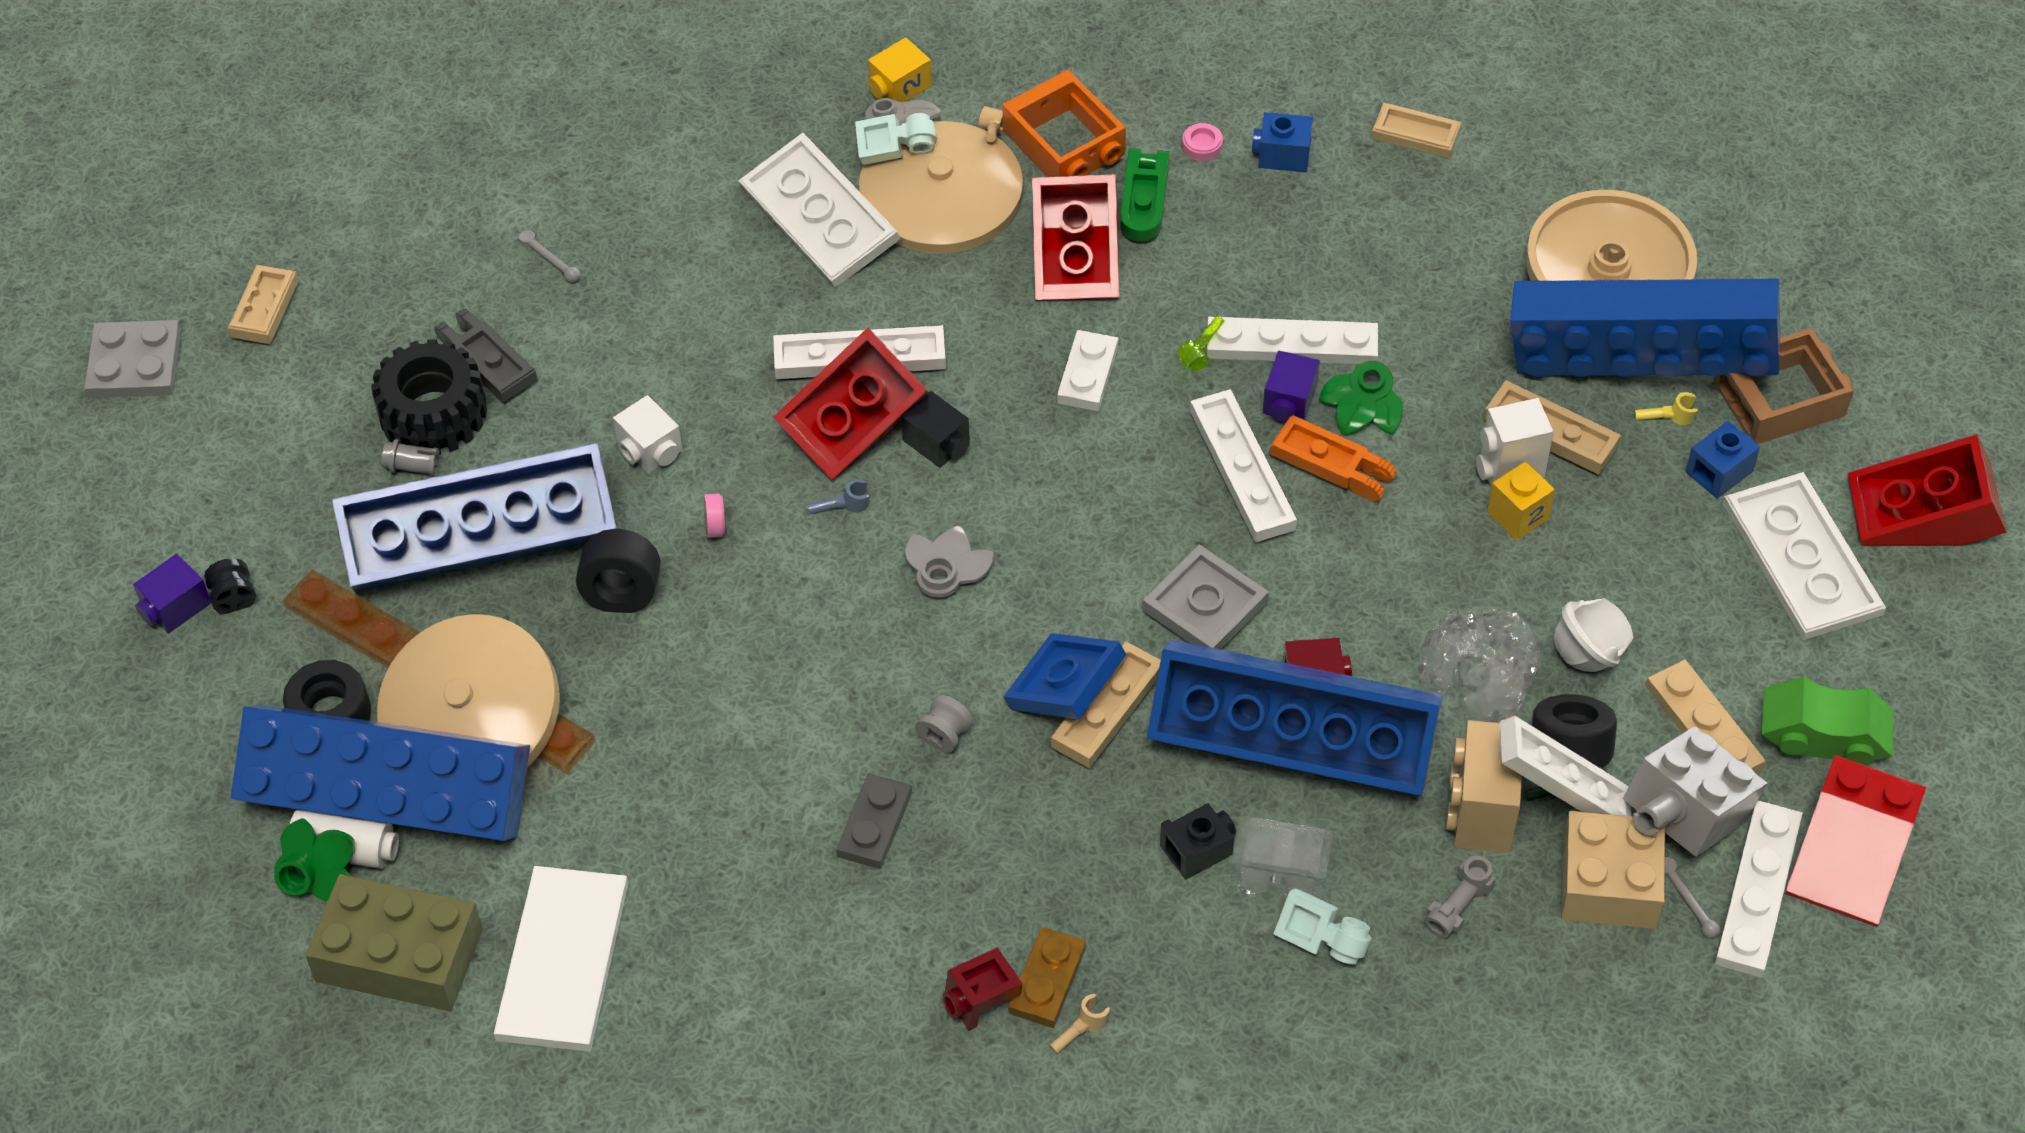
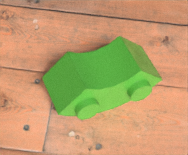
M1803 676L1764 688L1762 735L1780 746L1782 752L1789 755H1804L1833 759L1834 755L1865 766L1872 764L1874 760L1893 757L1894 710L1870 687L1857 690L1832 689L1818 685Z

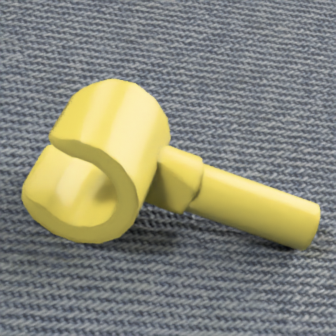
M1682 392L1678 394L1671 406L1634 410L1635 420L1670 418L1679 425L1690 424L1699 411L1694 408L1690 409L1696 400V396L1689 392Z

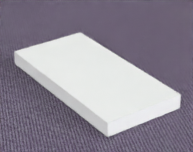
M801 133L738 180L747 194L834 287L846 281L900 240L898 232L804 133Z
M1804 472L1724 496L1722 504L1802 640L1884 615L1886 610L1884 603Z
M534 866L494 1029L495 1041L591 1052L627 893V876Z

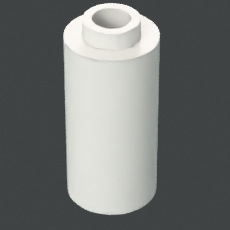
M296 809L291 818L290 824L301 818L306 819L316 834L326 830H339L351 835L355 842V850L348 864L383 869L386 866L387 860L394 861L397 856L399 834L393 832V826L390 823Z

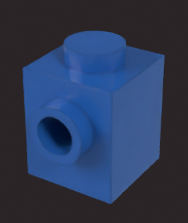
M1264 112L1262 129L1254 128L1252 153H1259L1258 168L1307 173L1313 117Z
M1727 421L1691 448L1685 473L1718 499L1754 471L1760 447L1755 444L1747 433L1741 432Z

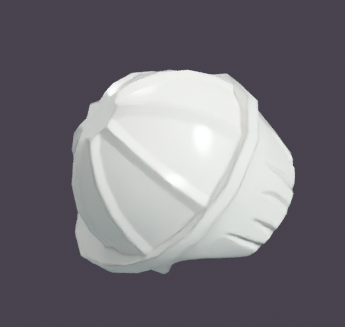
M1603 598L1585 602L1580 600L1578 602H1568L1562 608V616L1557 624L1554 640L1556 649L1566 663L1582 671L1595 672L1607 667H1615L1619 664L1620 657L1633 640V632L1623 612L1607 599Z

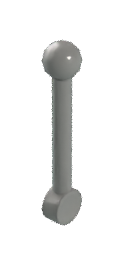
M525 230L519 234L521 245L532 247L562 271L566 281L574 283L580 279L581 274L578 268L567 266L537 242L533 231Z
M1665 857L1664 876H1668L1702 924V934L1709 939L1716 938L1720 933L1719 924L1708 918L1676 873V861L1670 857Z

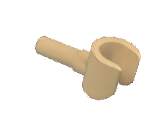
M984 106L979 117L978 128L987 131L986 140L988 142H994L996 135H1001L1003 130L1001 127L1003 113L1002 110Z
M1090 994L1082 1000L1078 1019L1049 1045L1056 1054L1085 1031H1099L1106 1025L1110 1007H1107L1100 1014L1089 1012L1096 1006L1098 995Z

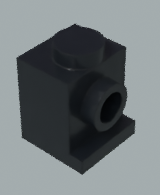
M1207 803L1173 822L1169 819L1162 822L1160 846L1183 878L1187 880L1233 855L1236 828L1232 819L1224 810L1216 813L1210 804Z

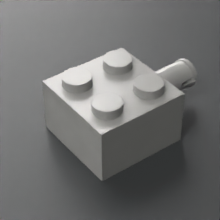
M1694 726L1643 759L1623 800L1636 809L1635 811L1637 812L1633 814V823L1639 832L1651 836L1665 826L1666 834L1697 857L1747 821L1768 783L1754 773L1749 765L1736 759L1718 745L1710 735L1701 732Z

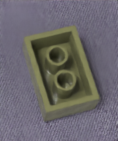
M339 874L306 953V959L315 982L452 1012L483 928L476 903Z

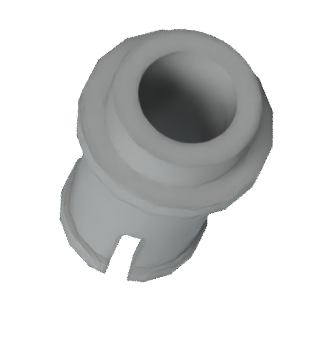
M395 439L393 443L385 442L382 452V467L389 468L390 473H396L398 469L435 476L436 469L434 467H437L439 462L438 448L432 449L401 444L400 439Z

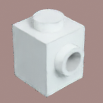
M648 395L613 417L616 439L622 455L632 465L638 462L648 473L658 466L669 465L683 451L679 425Z

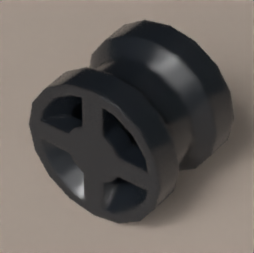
M236 558L223 559L213 563L206 569L204 574L205 583L211 591L210 600L213 609L217 612L228 614L248 608L255 602L256 593L253 584L249 582L250 573L244 561Z

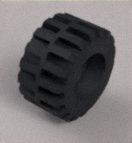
M428 339L425 344H419L418 341L409 343L410 347L403 349L400 346L393 350L394 356L392 358L385 357L380 362L381 369L375 370L373 375L374 384H371L382 431L385 432L386 438L390 442L400 439L401 444L432 449L438 448L439 455H441V448L448 447L450 452L459 449L457 442L460 440L466 444L473 439L472 430L477 432L481 430L483 426L482 418H486L487 414L481 376L474 358H469V353L464 348L455 349V344L448 341L438 344L437 339ZM426 393H444L440 397L428 401L415 400Z

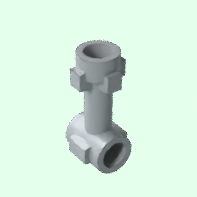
M1472 856L1464 860L1458 871V877L1461 879V882L1443 905L1433 901L1428 907V916L1425 918V924L1435 935L1447 938L1452 931L1457 933L1464 923V919L1459 914L1473 897L1488 895L1493 889L1495 878L1492 875V863L1487 858Z

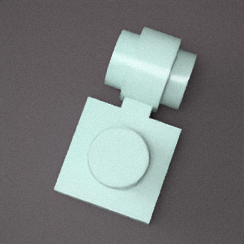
M925 113L909 115L906 118V123H902L901 126H899V121L895 114L855 122L858 154L863 165L902 158V144L909 147V151L915 154L930 152L937 140L935 123Z
M1297 888L1289 892L1274 931V935L1313 954L1321 952L1325 942H1327V945L1332 947L1330 955L1347 964H1357L1359 958L1365 957L1371 941V936L1368 934L1370 927L1365 922L1352 917H1343L1341 923L1334 924L1333 921L1338 910L1337 907Z

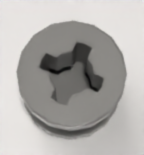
M938 695L930 705V714L923 715L916 723L915 729L925 743L944 753H951L959 743V734L966 733L972 726L973 717L968 709L959 701L949 696Z

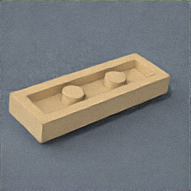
M1505 380L1485 408L1484 420L1487 419L1488 409L1539 398L1554 431L1550 452L1598 475L1601 473L1619 447L1620 434Z
M1126 641L1122 647L1127 655L1094 698L1089 708L1080 719L1066 718L1051 737V748L1089 769L1158 678L1161 660Z
M1686 660L1647 678L1646 687L1682 733L1695 726L1701 732L1710 735L1718 745L1736 759L1749 765L1754 773L1764 769L1766 760Z

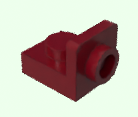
M997 947L948 970L945 992L942 995L943 1002L950 1016L954 1019L960 1018L967 1030L970 1031L977 1027L979 1013L1020 995L1023 983Z

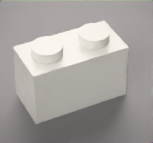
M1539 398L1488 409L1485 428H1482L1480 431L1482 449L1481 454L1476 456V467L1481 480H1488L1491 487L1492 482L1525 461L1545 478L1554 431Z

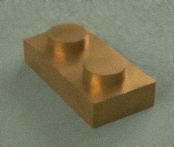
M1041 926L1020 977L1023 983L1021 994L1011 999L1008 1013L1054 1028L1085 953L1086 940Z

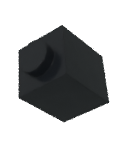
M930 391L901 415L902 440L937 467L941 468L950 459H959L967 451L970 444L969 418L934 392Z

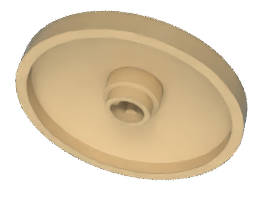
M935 121L937 140L930 152L915 154L909 151V147L902 144V158L862 166L859 192L898 232L900 240L896 244L915 251L953 253L980 246L998 236L1009 226L1017 215L1022 202L1023 176L1020 164L1012 150L998 137H996L994 142H988L986 140V130L965 123Z
M1591 190L1565 197L1551 205L1539 216L1529 235L1526 267L1531 281L1694 279L1697 269V251L1686 226L1676 215L1659 203L1626 191Z
M469 614L456 616L426 628L411 639L397 654L381 684L377 704V720L381 723L529 744L528 766H530L546 746L556 724L560 703L558 678L554 666L544 649L520 626L491 615Z

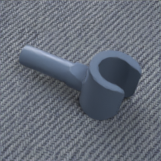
M862 479L851 480L847 483L843 495L809 503V513L813 514L844 507L851 512L864 511L868 507L870 498L869 495H863L866 492V481Z

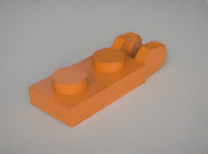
M1294 415L1289 417L1270 446V455L1345 489L1349 487L1353 493L1373 502L1380 501L1385 491H1383L1384 488L1379 481L1371 479L1369 476L1389 484L1397 474V469L1394 468L1391 462L1368 452V448ZM1360 469H1362L1365 472V474L1360 473Z

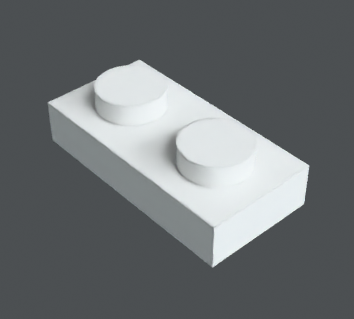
M1077 330L1058 390V404L1099 411L1117 353L1118 337Z

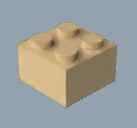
M1467 720L1465 737H1456L1453 762H1451L1449 776L1451 799L1448 803L1446 830L1455 831V848L1510 853L1520 809L1522 775L1502 764L1499 753V745L1501 743L1499 723Z
M1569 811L1562 844L1561 920L1657 929L1664 905L1665 826L1656 834L1648 836L1638 831L1633 823V816Z

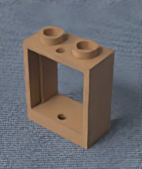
M1812 328L1781 337L1779 371L1800 364L1821 396L1772 411L1752 380L1761 376L1729 373V375L1714 377L1713 383L1744 432L1753 439L1755 444H1761L1846 416L1851 397L1853 396L1852 383L1846 374L1841 373L1832 359L1829 347L1826 343L1819 340Z

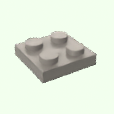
M179 320L94 323L84 387L87 398L173 395L182 329Z
M1199 544L1143 599L1142 610L1187 642L1221 650L1268 603L1269 591Z

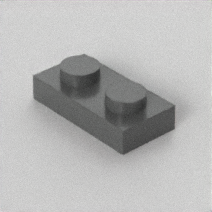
M868 773L837 846V857L882 869L912 795V785Z

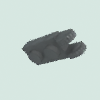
M462 308L455 313L459 326L466 331L463 335L459 336L443 321L434 327L435 334L442 343L448 341L455 344V349L462 347L468 351L469 358H474L477 363L482 383L503 403L537 381L534 368L485 321L480 322L466 308Z

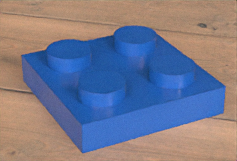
M1051 633L1003 697L1011 710L1080 719L1127 654L1119 641Z

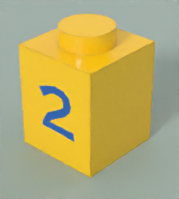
M906 37L868 59L869 78L867 83L870 91L877 99L891 98L905 102L932 86L931 59Z
M1525 461L1492 482L1487 513L1515 540H1518L1550 518L1555 489Z

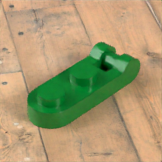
M1128 149L1120 226L1122 233L1131 240L1138 242L1149 241L1160 233L1170 151L1157 150V154L1141 153V149Z

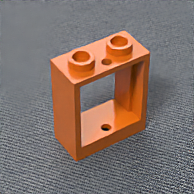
M1069 69L1002 104L1003 132L1046 177L1086 176L1105 165L1116 163L1121 156L1125 155L1126 127ZM1070 110L1096 138L1060 157L1034 129Z

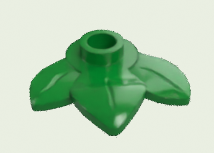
M1376 361L1364 362L1358 365L1350 374L1334 376L1326 382L1319 397L1321 403L1337 407L1336 421L1341 434L1344 436L1355 434L1368 426L1372 421L1382 431L1394 434L1400 425L1403 414L1402 401L1392 390L1393 376L1387 366ZM1367 376H1376L1380 381L1376 385H1368L1364 382V379Z
M304 818L292 822L285 828L280 838L283 854L277 860L274 868V879L278 888L291 896L312 893L319 899L328 901L339 874L351 876L344 867L350 862L354 854L355 842L353 837L339 830H326L316 834L311 824ZM294 866L299 868L304 873V875L298 874L295 871Z

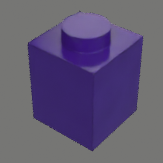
M1278 350L1264 389L1263 414L1270 415L1280 422H1287L1289 417L1293 415L1306 420L1318 385L1320 360Z
M177 553L133 584L139 599L135 607L140 616L150 626L158 623L168 634L211 604L204 580Z

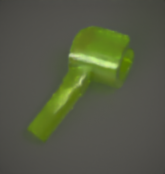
M1216 315L1201 336L1195 341L1189 340L1179 347L1178 356L1186 368L1192 366L1197 372L1208 365L1209 358L1203 350L1225 322L1220 316Z

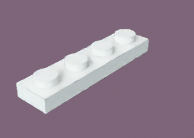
M1208 317L1207 358L1275 361L1277 352L1280 350L1320 360V363L1362 364L1368 361L1377 362L1378 323Z
M943 325L871 330L909 371L946 369ZM864 330L773 335L776 379L816 377Z
M1231 389L1190 401V413L1255 543L1295 531L1297 519Z
M1515 715L1499 722L1501 739L1499 753L1502 764L1581 812L1632 816L1631 805L1623 800L1629 786Z
M1757 801L1753 809L1715 965L1763 977L1802 812Z

